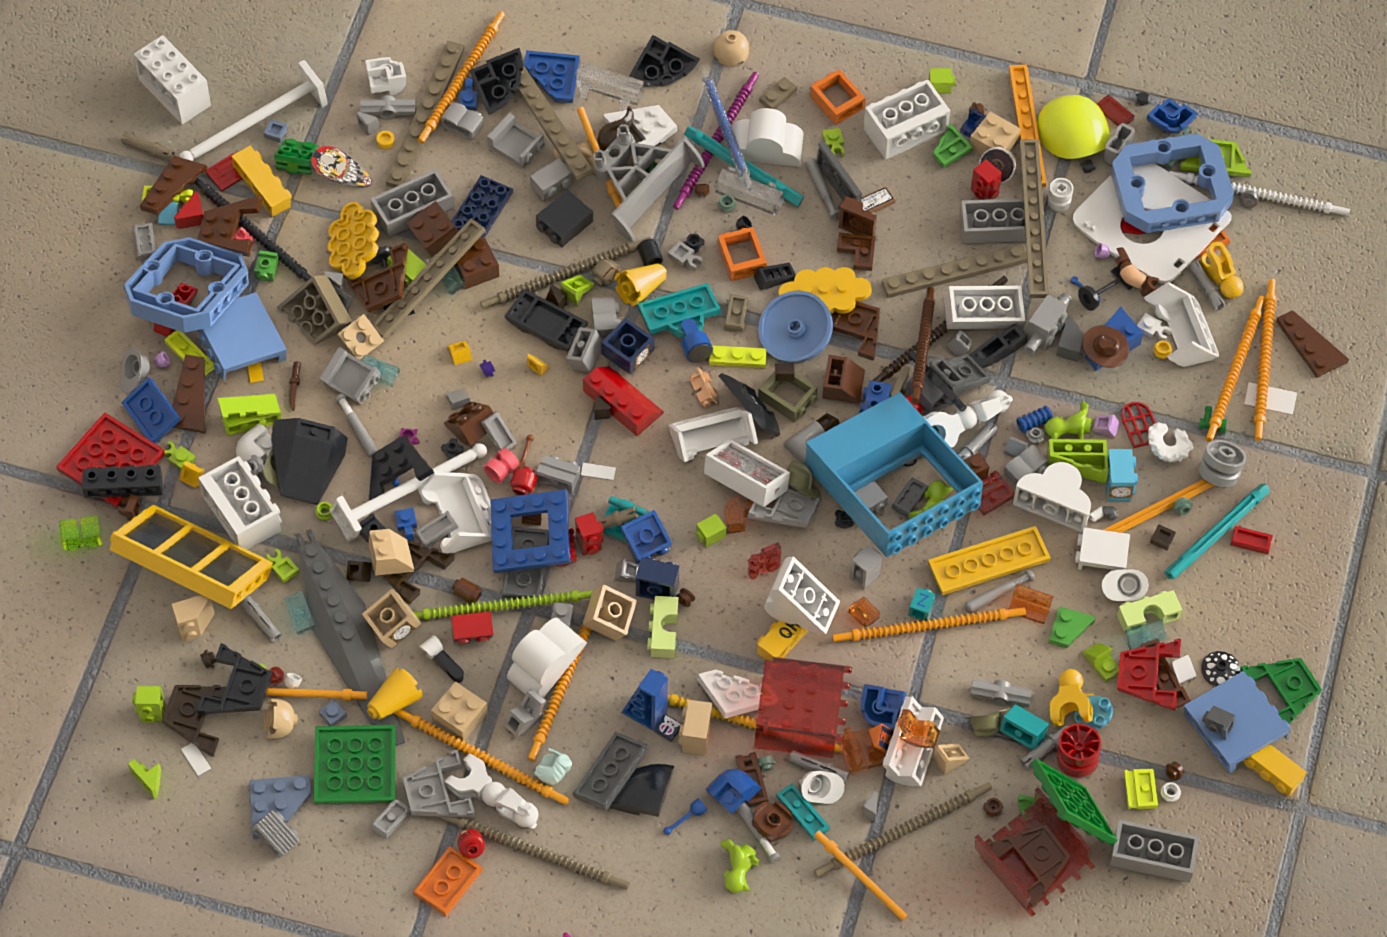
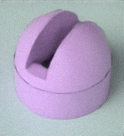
M1099 243L1095 248L1094 256L1100 259L1107 258L1110 255L1109 247Z
M164 351L155 356L154 362L157 367L164 368L171 364L169 356Z

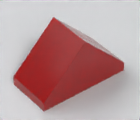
M195 192L175 215L176 228L183 229L201 225L203 212L198 192Z

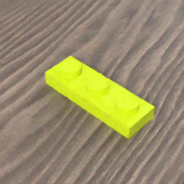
M176 330L164 339L165 344L183 362L185 354L204 357L205 375L215 369L214 363L183 332Z
M712 346L713 351L709 357V365L766 368L765 348Z

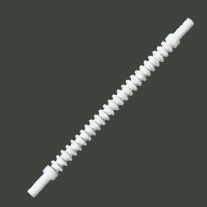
M1169 171V175H1174L1178 179L1186 181V184L1192 185V183H1195V186L1198 184V175L1194 176V173L1184 174ZM1235 182L1231 184L1233 192H1236V194H1242L1245 191L1251 190L1257 194L1258 199L1261 197L1262 200L1266 198L1267 201L1271 199L1272 202L1276 200L1277 203L1293 204V207L1298 205V208L1303 206V209L1308 207V210L1313 208L1316 211L1318 209L1319 212L1322 210L1326 214L1331 212L1349 216L1350 209L1334 206L1330 202L1324 204L1323 201L1319 203L1318 200L1297 198V195L1292 197L1291 194L1287 196L1286 193L1282 195L1281 192L1279 194L1276 191L1272 193L1271 190L1267 192L1266 189L1251 188L1250 185L1245 187V184L1243 186H1240V183L1235 185Z

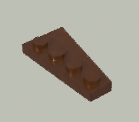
M173 156L140 204V209L158 215L173 201L176 195H180L185 191L184 188L189 183L195 182L200 173H205L207 166Z

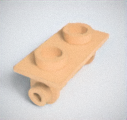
M698 367L699 373L691 374L690 382L696 392L702 389L696 393L700 404L704 408L709 407L713 401L718 405L719 403L716 399L718 394L715 388L709 384L711 382L710 376L706 371L703 372Z

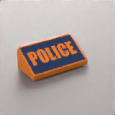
M883 724L869 729L874 747L886 754L894 731Z

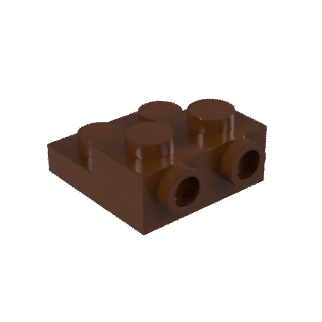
M846 196L845 200L842 199L838 206L840 210L837 217L839 228L853 234L875 236L877 215L871 211L863 210V203L858 199Z

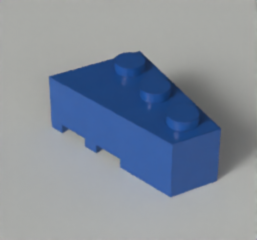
M1120 306L1104 326L1120 331L1126 337L1129 351L1141 345L1143 332ZM1085 354V359L1095 369V371L1103 367L1093 362Z

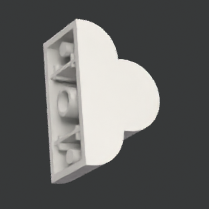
M770 108L758 109L752 112L750 119L739 120L732 125L731 135L739 156L754 163L800 167L804 133L798 126L786 123V117L780 111Z
M1054 463L1047 467L1043 475L1038 473L1027 474L1016 485L1013 500L1014 506L1081 533L1087 527L1091 509L1089 497L1080 490L1081 474L1076 467L1069 463Z
M787 557L783 561L764 608L770 616L788 624H798L803 629L812 633L826 634L840 601L794 557Z
M551 619L540 630H534L527 634L517 645L512 655L514 663L508 671L507 680L525 695L527 691L533 689L544 698L587 642L560 619Z

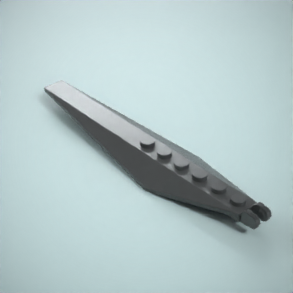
M311 529L306 530L311 542L307 545H304L300 533L295 534L300 550L311 629L347 687L352 689V691L368 692L367 700L356 699L370 724L396 725V746L405 743L397 715L393 713L378 720L371 718L367 712V704L387 677L373 629L362 615L367 610L365 603L320 543L316 541Z

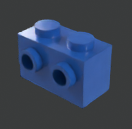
M869 380L868 387H864L862 398H866L865 403H861L859 414L888 399L891 394L892 384Z

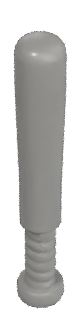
M809 157L805 162L822 200L825 201L829 209L830 219H836L839 211L836 210L833 204L832 196L819 165L814 157Z
M1030 569L1026 570L1024 575L1012 581L1009 580L965 603L966 610L971 613L1014 590V587L1028 580L1033 581L1035 579L1033 572Z

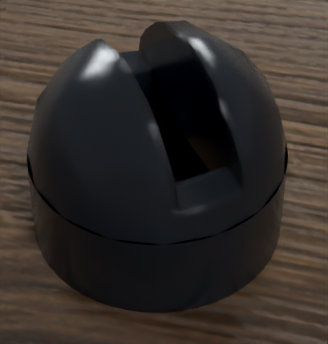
M744 215L736 222L738 230L752 227L751 221Z

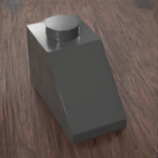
M1070 316L1067 318L1056 356L1078 362L1080 355L1084 356L1085 353L1082 346L1084 335Z

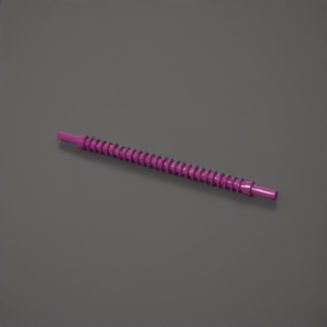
M753 72L747 83L742 85L741 91L738 92L732 106L729 107L725 114L729 129L742 109L744 102H746V99L752 92V87L759 77L757 72ZM720 122L718 129H716L711 138L721 144V140L724 139L726 134ZM704 149L701 155L705 166L701 168L695 164L693 171L688 175L686 182H684L679 190L678 198L672 206L675 210H679L685 198L690 196L691 190L694 189L705 167L708 166L707 163L712 159L714 154Z

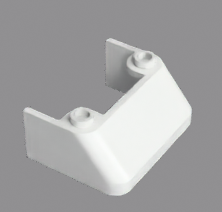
M1167 282L1144 297L1145 301L1155 305L1157 317L1167 321L1169 328L1172 329L1171 333L1178 349L1167 356L1169 360L1179 366L1186 367L1212 361L1219 357V352L1201 307L1193 295Z
M733 407L668 425L678 457L684 462L694 459V455H697V452L718 447L729 439L742 446L749 445L750 441L754 444L758 443L752 414L742 407Z

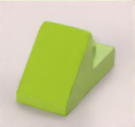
M579 274L562 282L560 287L562 291L567 293V300L578 306L582 295L591 291L595 283Z
M1098 642L1083 651L1082 654L1106 683L1118 676L1119 665L1111 657L1112 648Z
M135 759L131 760L128 763L131 774L156 799L162 773L160 764L158 763L148 771L143 763L139 764Z

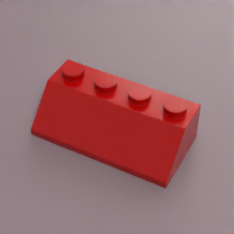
M610 366L595 368L583 379V391L594 401L597 396L601 397L611 406V415L636 436H639L664 413L663 410Z

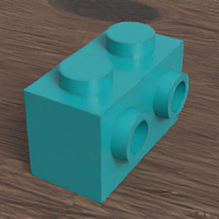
M1015 704L1003 717L999 731L1034 750L1045 738L1049 723Z

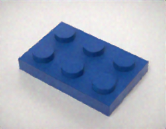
M149 377L121 402L146 438L155 444L182 420L153 379Z

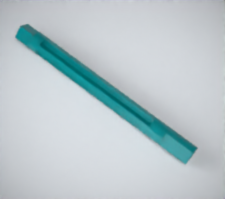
M692 126L687 127L683 135L741 171L733 151ZM740 156L744 169L742 173L796 207H799L804 199L803 195Z
M1259 484L1164 571L1168 579H1175L1270 492L1267 484Z

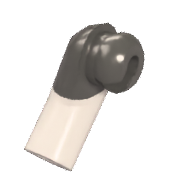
M1101 506L1091 512L1089 518L1092 522H1095L1101 517L1108 515L1110 520H1114L1119 514L1114 506Z

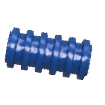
M1045 405L1043 408L1033 410L1032 413L1029 412L1027 415H1022V418L1017 417V426L1022 433H1026L1032 427L1036 428L1037 425L1042 426V423L1046 424L1048 420L1053 418V414L1050 408Z

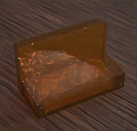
M1016 583L1008 610L1025 607L1026 615L1021 617L1045 624L1054 596Z

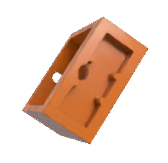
M840 69L829 73L825 78L815 81L811 85L810 97L835 125L865 109L866 98ZM839 83L852 99L835 108L822 92Z
M754 227L742 228L739 231L718 235V248L730 281L754 276L757 268L767 266ZM751 240L757 259L733 264L727 246Z

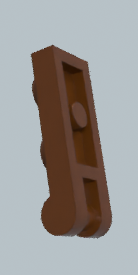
M756 752L749 753L747 756H735L738 769L747 773L762 787L747 802L748 806H757L767 802L768 796ZM751 763L752 766L745 767V764Z

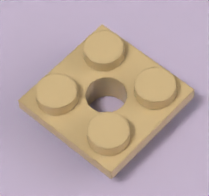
M364 314L337 334L352 355L359 360L384 342ZM357 333L364 336L363 343H359L356 340Z

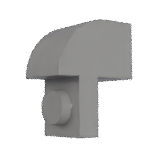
M533 689L527 691L520 706L510 710L503 725L516 737L526 733L544 714L542 709L546 701Z

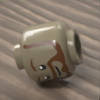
M607 258V260L601 259L592 269L593 280L600 286L603 284L610 286L614 282L615 275L619 273V266L610 258Z

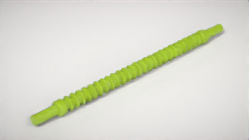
M572 590L571 593L566 591L565 594L563 592L557 594L556 592L555 595L550 593L549 596L546 594L541 596L539 594L538 597L533 595L532 598L529 596L524 598L522 596L521 599L516 597L515 600L513 598H510V600L505 598V601L500 599L499 602H496V600L491 602L489 600L488 603L483 601L482 604L479 602L474 604L472 602L471 605H468V603L465 606L460 604L459 607L457 605L455 607L449 605V608L444 606L442 609L440 607L438 609L433 607L432 610L423 608V611L413 613L418 619L430 620L431 617L434 619L439 617L441 619L442 616L447 618V615L451 617L471 612L481 613V611L486 612L487 610L489 612H492V610L497 612V609L503 611L504 608L506 610L508 608L514 610V607L519 609L521 606L523 608L528 606L530 608L531 605L536 607L537 604L539 606H542V604L547 606L548 603L553 605L554 602L564 603V601H567L569 603L571 600L579 602L580 599L591 598L593 590L581 592Z

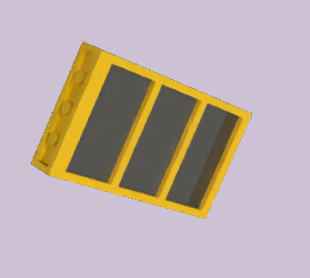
M155 505L144 509L137 517L135 516L129 523L124 524L118 531H114L110 537L111 551L229 609H232L267 581L273 562Z

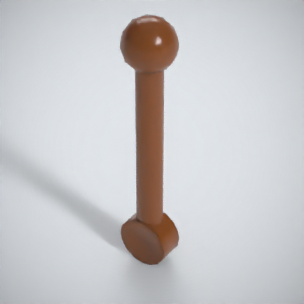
M531 434L526 437L527 443L518 468H524L525 466L524 462L530 443L534 440Z

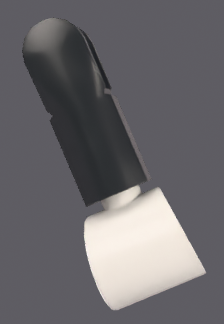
M431 636L419 646L421 650L427 653L426 657L431 660L434 658V661L454 682L460 683L463 681V669L443 650L442 644L436 636Z

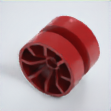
M1073 724L1061 732L1058 743L1057 763L1065 774L1072 777H1085L1096 770L1101 749V738L1098 732L1085 724Z

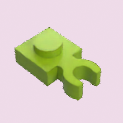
M840 127L822 130L823 140L835 155V152H839L841 157H844L845 150L842 147L844 146V139Z
M172 441L167 442L171 449L165 450L164 456L169 457V463L180 471L185 462L193 463L196 460V456L184 447L180 446L176 449Z
M275 549V554L277 555L275 558L270 557L269 554L266 555L267 560L273 562L272 571L283 583L300 573L298 567L288 556L282 559L279 549Z

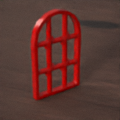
M1140 402L1126 404L1121 414L1122 422L1133 448L1149 445V441L1143 442L1141 432L1147 431L1148 433L1149 430L1145 420L1146 416H1150L1153 424L1156 423L1149 407ZM1130 406H1137L1138 416L1133 417ZM1140 406L1145 408L1148 413L1143 414ZM1127 409L1129 418L1125 419L1124 411ZM1136 419H1142L1145 426L1144 429L1138 430L1135 422ZM1126 421H1132L1135 428L1133 432L1129 431ZM1133 434L1138 435L1140 444L1135 445L1132 438Z

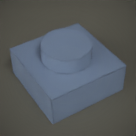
M271 119L263 133L264 137L281 143L288 130V125Z
M335 699L319 710V715L329 726H335L347 717V713Z

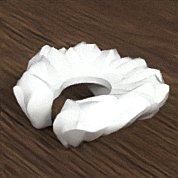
M1158 422L1150 426L1148 430L1149 446L1152 453L1164 462H1181L1184 458L1188 457L1190 450H1193V444L1188 439L1185 430L1178 428L1173 430L1171 437L1176 439V444L1168 446L1163 441V435L1168 431L1167 425Z

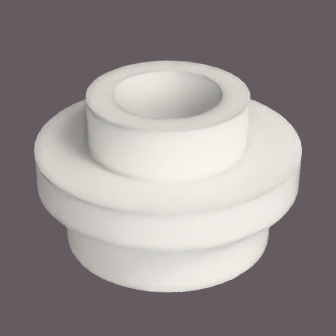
M1169 782L1162 786L1160 793L1165 801L1175 802L1180 798L1181 790L1177 784ZM1172 791L1174 795H1169L1167 792Z

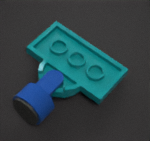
M708 283L638 304V309L650 335L669 330L672 335L684 338L681 342V347L687 360L690 362H702L711 355L713 347L707 334L702 332L704 319L721 314V309Z

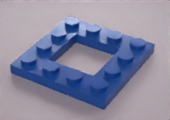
M566 489L490 499L494 573L571 564L568 492ZM548 513L549 545L513 550L512 518Z

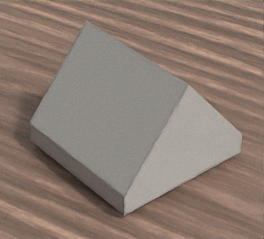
M1011 436L1008 439L1004 453L1017 457L1028 448L1029 443Z

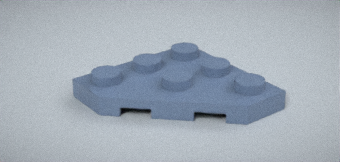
M310 775L249 780L252 827L271 810L274 812L278 811L285 819L283 822H288L298 811V808L311 797ZM252 830L253 839H258V838H260V837L257 836V834Z

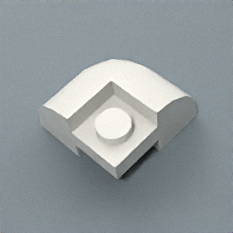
M390 57L366 60L371 93L389 91L390 95L393 96L403 90L406 85V74L402 62L392 61Z
M257 424L242 435L237 442L236 457L240 456L244 462L251 459V455H257L265 464L272 450L271 435L268 433V429L261 424Z

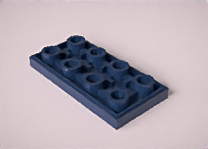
M481 175L452 219V223L459 231L470 219H473L484 227L486 231L481 237H485L513 194V188Z

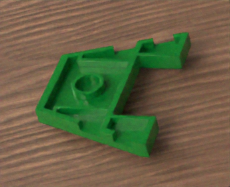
M1302 658L1276 661V663L1272 664L1259 663L1257 666L1249 667L1244 665L1240 668L1241 672L1244 671L1254 681L1266 676L1268 677L1287 708L1278 711L1280 718L1282 720L1285 719L1288 724L1322 691Z

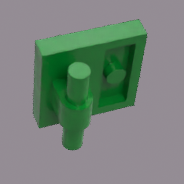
M291 138L284 139L274 155V161H277L275 169L286 170L287 173L297 175L299 173L312 175L313 169L309 167L312 165L313 153L320 148V145H315L312 142H299Z

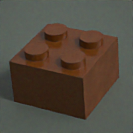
M437 201L406 222L431 257L439 253L459 232Z
M484 236L480 237L454 265L465 289L499 277V264Z

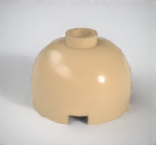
M724 31L717 36L714 42L713 55L722 65L738 66V63L745 62L749 55L748 41L738 31Z
M269 699L266 703L270 704L269 709L265 708L263 718L264 731L268 730L269 734L265 736L268 739L284 738L289 735L293 726L297 725V714H294V710L288 702L280 699Z

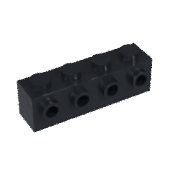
M151 464L147 466L130 465L128 467L110 466L108 468L90 467L83 469L82 491L84 498L130 497L131 494L137 496L162 495L163 474L161 466Z

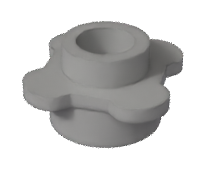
M251 455V459L246 460L253 476H257L259 472L264 470V461L257 455Z

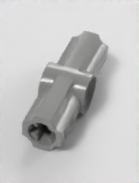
M391 95L382 96L380 99H363L360 101V112L371 116H380L383 119H393L396 115H415V99H396Z
M973 678L970 696L988 699L993 704L1000 706L1009 703L1029 707L1032 689L1012 686L1005 680L990 682Z

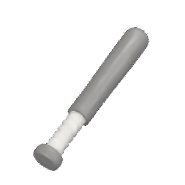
M338 395L335 399L337 404H340L346 413V418L369 457H372L378 451L377 447L356 413L352 411L346 401V395Z
M744 801L736 810L758 843H761L764 847V850L769 855L770 863L777 862L781 858L780 854L775 852L767 838L763 837L752 826L753 813L746 801Z

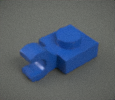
M466 78L465 91L459 92V103L463 104L467 110L477 111L478 91H473V78Z
M414 508L394 511L398 531L404 530L406 539L408 541L414 540L412 528H417Z

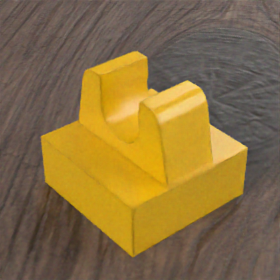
M187 461L182 466L179 480L196 488L200 484L199 477L204 474V469Z

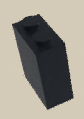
M568 190L536 215L537 229L541 233L544 232L554 244L557 243L560 247L565 246L593 222V211Z

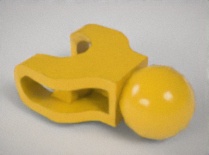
M1213 242L1208 247L1207 253H1204L1200 258V265L1208 277L1217 286L1220 285V290L1224 297L1229 299L1237 298L1243 292V282L1239 277L1234 276L1237 272L1233 267L1231 255L1225 245L1221 242ZM1214 248H1217V249L1220 250V252H1221L1220 256H1217V255L1214 253V251H1213ZM1207 258L1210 259L1211 265L1206 263Z
M1067 669L1060 674L1058 679L1059 692L1050 701V718L1054 727L1064 725L1065 716L1073 711L1079 712L1084 723L1091 722L1093 719V707L1087 695L1081 690L1083 686L1082 675L1075 669Z

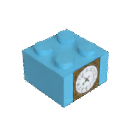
M1109 449L1107 502H1130L1132 494H1135L1138 475L1134 473L1136 456H1133L1132 449Z

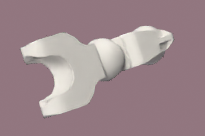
M994 390L986 398L968 403L966 410L963 412L959 409L955 413L950 414L933 411L923 417L931 426L935 425L939 429V435L952 448L957 443L960 433L973 428L977 422H985L996 414L1005 412L1012 401V397L1002 390Z
M468 754L463 759L466 769L470 771V775L461 779L451 775L444 781L447 790L459 799L477 798L480 801L483 800L487 806L496 807L500 816L516 823L518 826L533 829L537 826V808L532 803L526 802L512 788L505 789L501 783L492 782V778L487 775L484 762L472 754Z

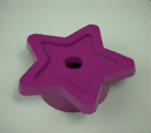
M401 428L398 438L404 435L406 438L410 437L408 440L412 444L420 443L416 437L417 429Z

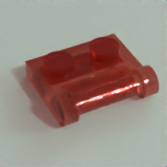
M996 470L990 473L989 477L982 480V489L992 483L997 484L982 492L981 505L978 509L983 515H986L1014 498L1015 492Z

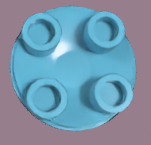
M1087 696L1093 707V719L1091 722L1084 723L1079 712L1074 711L1075 722L1088 725L1095 730L1100 729L1111 720L1113 707L1106 697Z

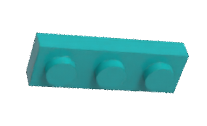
M793 783L776 794V798L791 812L793 818L813 841L817 840L814 837L817 831L825 834L830 830V826L813 806L805 800Z

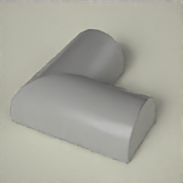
M814 421L786 440L784 446L801 464L805 465L806 442L825 431L817 421Z

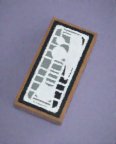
M885 186L863 196L861 202L863 203V210L874 213L894 204L895 198Z

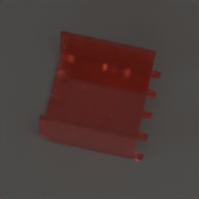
M773 657V660H765L764 676L762 677L761 693L763 694H760L758 710L761 712L757 714L754 748L792 753L795 750L804 755L834 758L835 741H844L843 735L836 734L837 725L846 724V719L838 718L839 708L848 707V701L841 700L842 689H850V683L843 682L844 673H852V667Z
M1037 787L1034 796L1035 803L1023 811L1027 818L1025 819L1022 814H1019L1008 823L1012 830L1009 831L1004 826L992 837L995 841H998L1004 837H1011L1045 824L1069 853L1071 859L1040 900L1047 906L1049 901L1046 896L1056 888L1061 893L1065 892L1062 886L1065 881L1072 876L1078 881L1081 879L1077 873L1080 869L1087 865L1092 870L1095 866L1090 861L1091 847L1067 820L1063 821L1058 817L1056 807L1049 802V799ZM976 835L975 849L980 854L981 859L1027 913L1033 917L1035 912L1031 909V896L1026 889L1038 881L1014 849L999 859L987 845L992 840L989 838L984 842L979 835Z

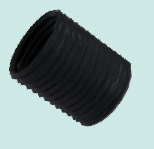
M645 239L638 244L637 249L644 266L662 264L663 257L654 239Z

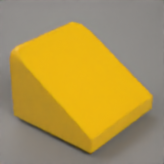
M465 340L448 345V350L455 365L472 360L470 348Z
M531 354L527 355V366L538 375L542 376L550 368L549 365L538 357Z

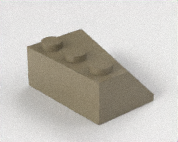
M327 275L313 276L277 306L280 311H284L288 315L287 318L300 327V330L314 344L337 335L353 322Z

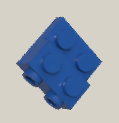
M655 510L620 527L628 543V549L636 563L640 562L641 557L652 558L651 556L657 553L659 556L670 551L669 547L673 544Z

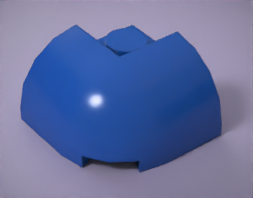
M1168 98L1162 105L1158 104L1147 114V121L1162 132L1177 134L1185 130L1196 119L1198 113L1187 105L1179 106Z
M864 684L861 699V712L864 719L874 726L883 724L890 729H895L906 692Z
M727 769L719 774L705 790L732 814L745 800L749 802L762 787L742 770Z

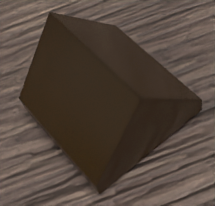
M597 396L594 409L595 420L611 418V406L601 397Z

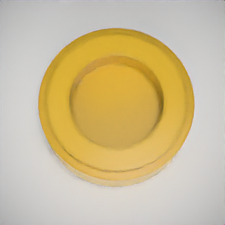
M390 131L379 132L376 136L378 147L381 149L391 148L395 143L393 133Z

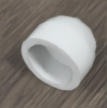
M287 673L285 685L288 689H296L299 687L302 678L294 673Z

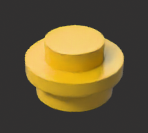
M1159 341L1154 345L1153 353L1160 359H1166L1172 353V347L1167 341Z

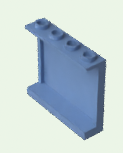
M257 293L236 298L210 328L195 330L199 334L200 343L206 346L208 358L214 362L216 373L220 374L223 380H226L227 372L274 357L277 358L278 362L286 360L287 349Z
M1244 671L1184 705V716L1229 774L1236 770L1237 763L1283 736L1286 740L1289 739L1290 726L1288 722L1280 718L1276 707L1269 704L1265 693L1262 690H1258L1253 678L1247 676ZM1213 705L1235 715V725L1226 740L1222 739L1221 734L1211 732L1206 728V723L1202 722L1206 711L1210 712Z

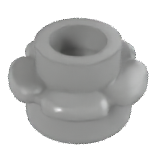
M1032 427L1031 430H1027L1026 437L1029 443L1038 445L1044 440L1043 436H1045V433L1042 429Z

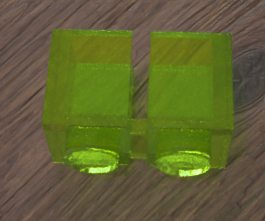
M98 515L80 518L82 537H80L76 518L60 520V539L63 550L72 551L81 548V546L94 548L102 545Z

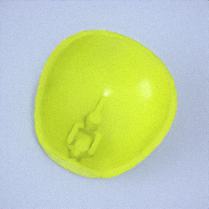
M1080 95L1057 97L1047 103L1038 115L1037 128L1039 139L1045 149L1058 157L1078 159L1096 154L1105 149L1106 143L1110 139V132L1104 113L1096 103L1087 97Z

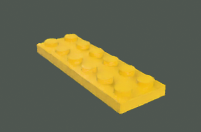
M1033 526L929 559L928 566L943 596L1050 562L1051 557L1037 527Z

